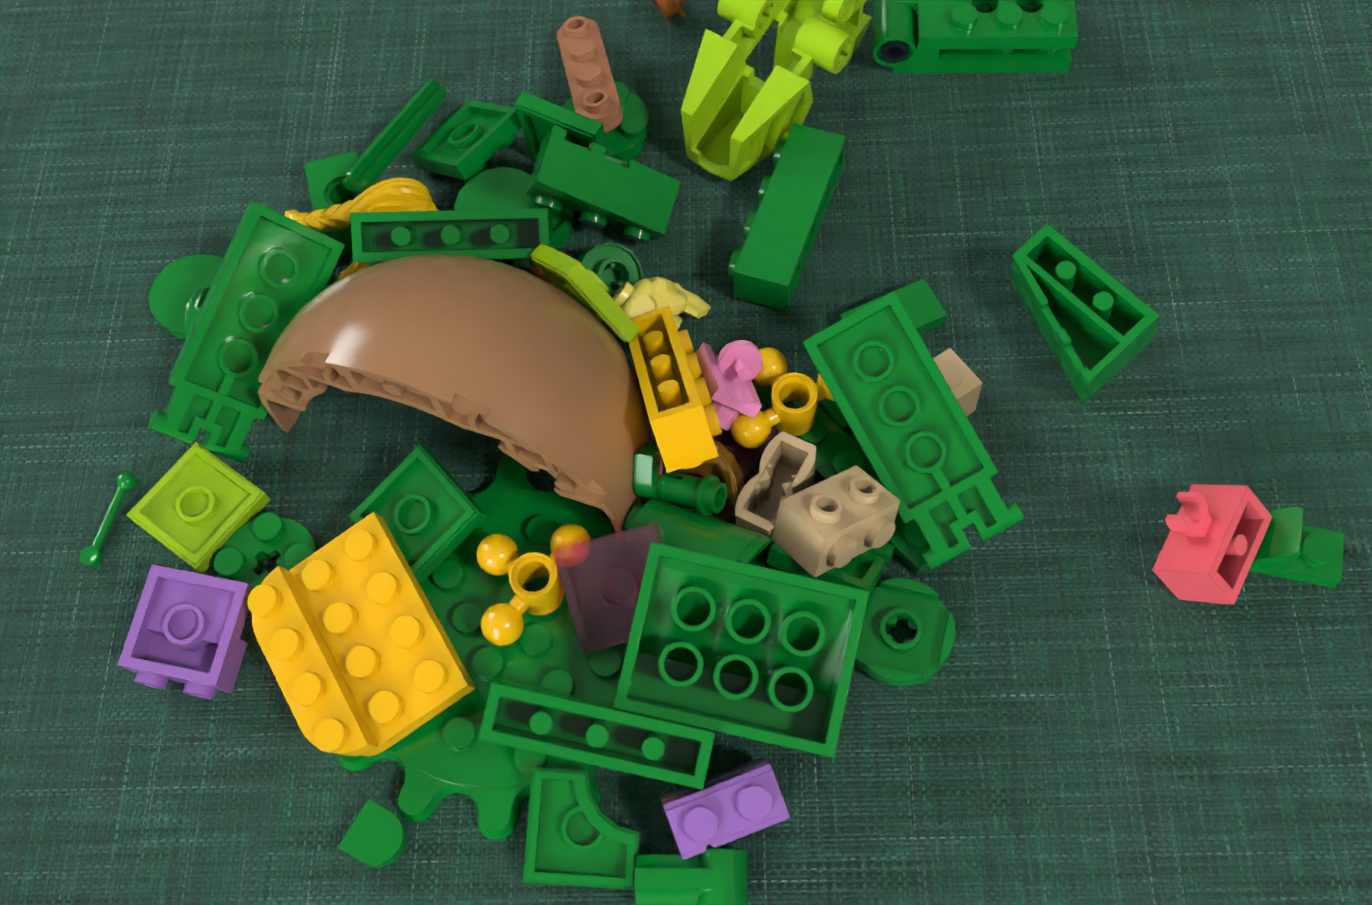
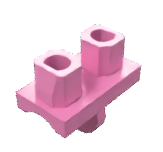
M736 340L726 344L720 351L719 356L713 352L710 345L703 342L697 350L696 356L720 427L724 430H729L740 412L754 418L762 407L752 379L759 374L762 368V356L758 347L746 340Z

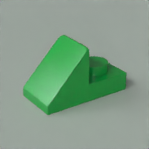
M1302 507L1269 510L1268 512L1272 515V519L1249 571L1335 588L1342 581L1345 533L1303 525L1304 508Z

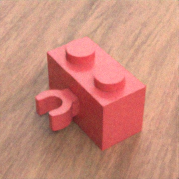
M1192 484L1188 492H1178L1176 495L1177 500L1182 504L1177 515L1167 514L1165 518L1170 532L1152 570L1178 600L1234 605L1271 522L1272 515L1247 485Z

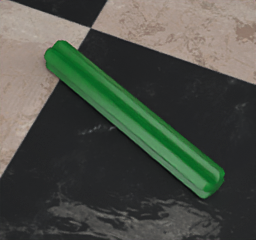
M435 79L427 80L346 171V177L343 180L346 189H351L356 195H359L377 180L443 103L444 96L447 94L444 85H439Z

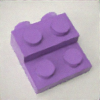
M152 564L118 666L136 673L135 683L152 688L166 690L170 680L184 683L183 693L204 699L214 700L217 690L232 693L248 644L240 639L249 612L248 596L254 587L249 583Z

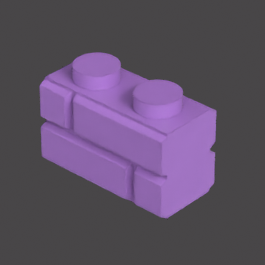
M763 757L706 778L703 790L686 786L660 796L683 860L705 852L706 846L709 844L715 848L790 818L772 767Z

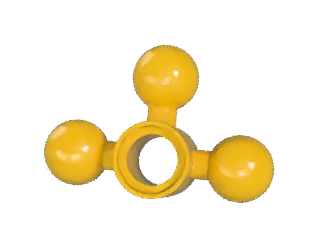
M771 347L759 349L762 356V368L759 374L752 379L760 386L772 388L771 408L763 412L759 410L754 418L740 412L731 425L733 439L745 448L752 449L762 446L768 440L771 434V427L773 426L779 432L784 431L793 436H800L809 432L816 421L817 402L824 398L835 401L820 374H818L817 383H814L810 377L801 373L787 374L788 364L785 356L779 350ZM789 401H798L805 406L792 409L783 404Z
M566 524L559 527L551 537V554L549 557L542 553L530 552L518 558L517 545L510 537L504 534H492L480 542L476 554L479 566L491 575L509 574V582L515 593V596L508 604H494L483 614L481 630L484 637L490 643L498 646L514 643L522 634L524 628L522 615L526 611L533 615H546L559 607L564 597V587L559 572L565 565L573 566L582 563L591 552V537L583 527L576 524ZM536 577L549 578L547 585L543 589L536 592L525 590L530 580Z

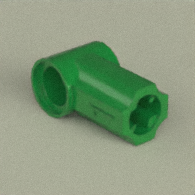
M706 849L705 852L685 860L682 859L681 855L675 854L637 855L634 875L635 905H748V852L736 849Z

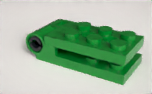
M872 0L873 58L878 64L893 68V73H1069L1072 62L1071 49H1075L1078 40L1075 0Z

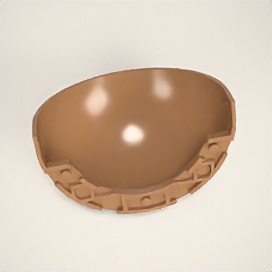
M431 254L387 260L358 270L327 287L295 315L274 344L267 362L258 377V381L262 383L258 390L259 398L282 431L285 432L290 431L301 411L305 412L313 397L324 393L328 385L347 392L364 393L400 402L437 416L462 429L499 439L501 441L497 448L520 462L530 471H539L541 468L555 477L554 484L556 486L554 490L560 496L603 509L611 519L616 535L623 544H627L628 531L624 529V524L629 513L639 502L644 504L646 501L645 497H639L633 487L634 455L653 441L655 436L649 421L638 376L630 359L607 328L576 299L558 287L524 270L501 262L470 256Z

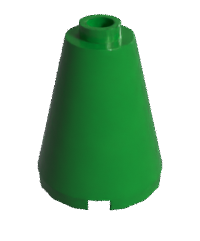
M651 499L646 504L641 502L636 504L624 524V529L628 531L627 543L646 562L650 544L655 542L767 568L770 547L773 545L772 539L764 533L708 515H702L658 499Z

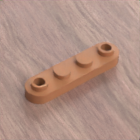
M582 16L572 17L566 20L559 28L557 39L575 111L603 123L604 132L606 133L616 128L622 122L623 112L599 27L594 20Z

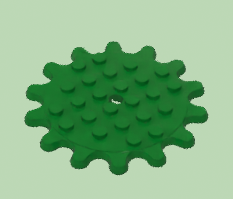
M509 455L504 456L498 462L494 481L486 490L476 494H468L487 517L420 584L476 689L382 753L371 757L336 754L339 764L345 770L351 772H361L383 759L399 763L403 768L405 777L396 804L400 816L407 822L421 823L426 821L436 811L440 802L450 795L464 794L469 796L475 802L477 808V825L480 832L489 840L494 841L508 838L517 828L519 809L522 802L530 795L532 767L589 770L592 793L599 806L601 795L595 781L597 766L478 740L491 682L500 678L614 704L646 566V561L628 543L623 544L617 537L612 521L601 513L600 508L560 496L555 490H538L532 482V471ZM566 524H576L583 527L591 537V552L582 563L573 566L565 565L559 572L564 587V597L559 607L546 615H533L526 611L522 615L524 621L522 634L514 643L507 646H497L490 643L484 637L481 630L482 616L494 604H508L515 596V593L509 582V574L491 575L479 566L476 554L480 542L489 535L504 534L510 537L517 545L518 558L530 552L542 553L549 557L551 554L550 540L553 533L559 527ZM536 577L528 582L525 590L530 592L539 591L547 585L549 578Z

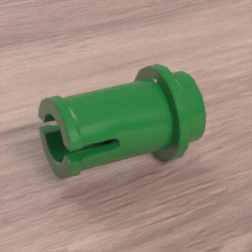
M665 470V475L662 474L659 478L657 496L661 501L695 508L699 514L708 516L712 513H720L725 506L727 486L725 483L720 482L716 475L710 474L701 478L676 471L667 473Z

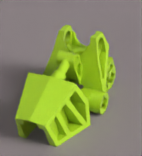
M719 0L717 7L718 15L732 22V25L723 37L705 29L681 108L687 157L707 172L733 181L774 153L780 139H787L793 123L803 124L813 103L809 80L816 69L821 67L833 74H838L844 66H847L861 44L872 18L863 13L864 3L867 0ZM772 25L777 29L773 71L766 82L754 76V68L746 65L745 61L769 26Z

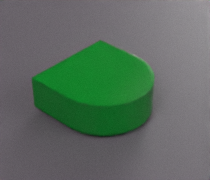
M368 799L338 848L369 867H386L396 862L403 854L407 845V830L401 819L394 813Z

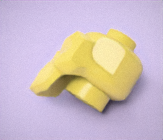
M663 277L644 278L633 286L626 281L612 297L630 318L669 306L677 330L682 323V318L678 316L680 313L688 317L701 318L707 315L711 308L698 295L685 290L678 283Z

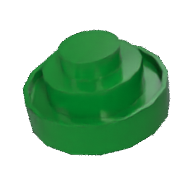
M608 242L590 247L578 259L585 269L588 268L593 271L608 287L606 292L611 298L626 281L633 286L644 277L639 260L631 250L622 244Z

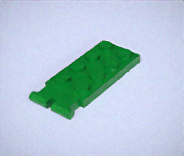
M250 200L167 380L170 385L175 387L164 413L157 410L152 413L148 429L189 444L193 443L199 429H204L206 432L201 442V448L243 463L250 451V445L243 442L254 418L264 421L268 413L258 395V390L262 385L258 381V377L267 362L274 344L291 320L307 303L325 290L345 244Z
M894 291L802 342L883 487L901 500L897 512L902 521L906 524L914 519L929 547L921 551V554L930 570L972 548L962 530L963 528L973 524L984 542L1025 519L1015 501L1005 505L990 479V477L999 473Z

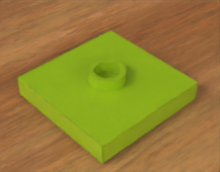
M543 243L530 254L531 260L556 287L576 299L590 311L613 336L623 342H630L641 331L606 292L608 290L606 284L593 271L588 268L585 269L578 260Z
M195 442L126 515L197 572L204 574L214 563L215 556L223 549L230 536L240 527L251 522L271 499L264 491Z

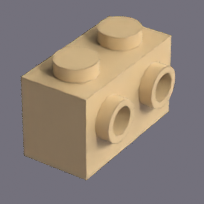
M856 465L780 500L772 541L815 578L835 567L841 568L854 557L872 548L877 549L885 545L895 532L896 526L894 522L901 500Z

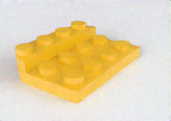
M375 512L363 518L290 570L277 566L267 575L261 585L256 586L248 596L247 603L249 610L252 612V626L256 639L302 733L307 740L323 752L344 756L367 757L382 753L476 689L385 520Z

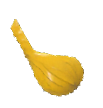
M395 177L382 180L368 187L355 197L354 200H348L343 204H335L328 209H318L310 213H300L295 209L285 211L284 216L311 229L322 231L351 226L350 213L438 211L431 198L428 188L421 182L410 178ZM352 261L345 270L340 272L335 282L358 270L369 267V262Z

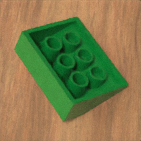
M651 542L613 708L834 758L870 591Z

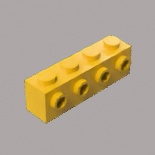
M669 306L630 318L641 330L628 343L649 421L667 473L679 469L694 468L704 461L718 457L713 436L722 434V430L688 330L677 331Z

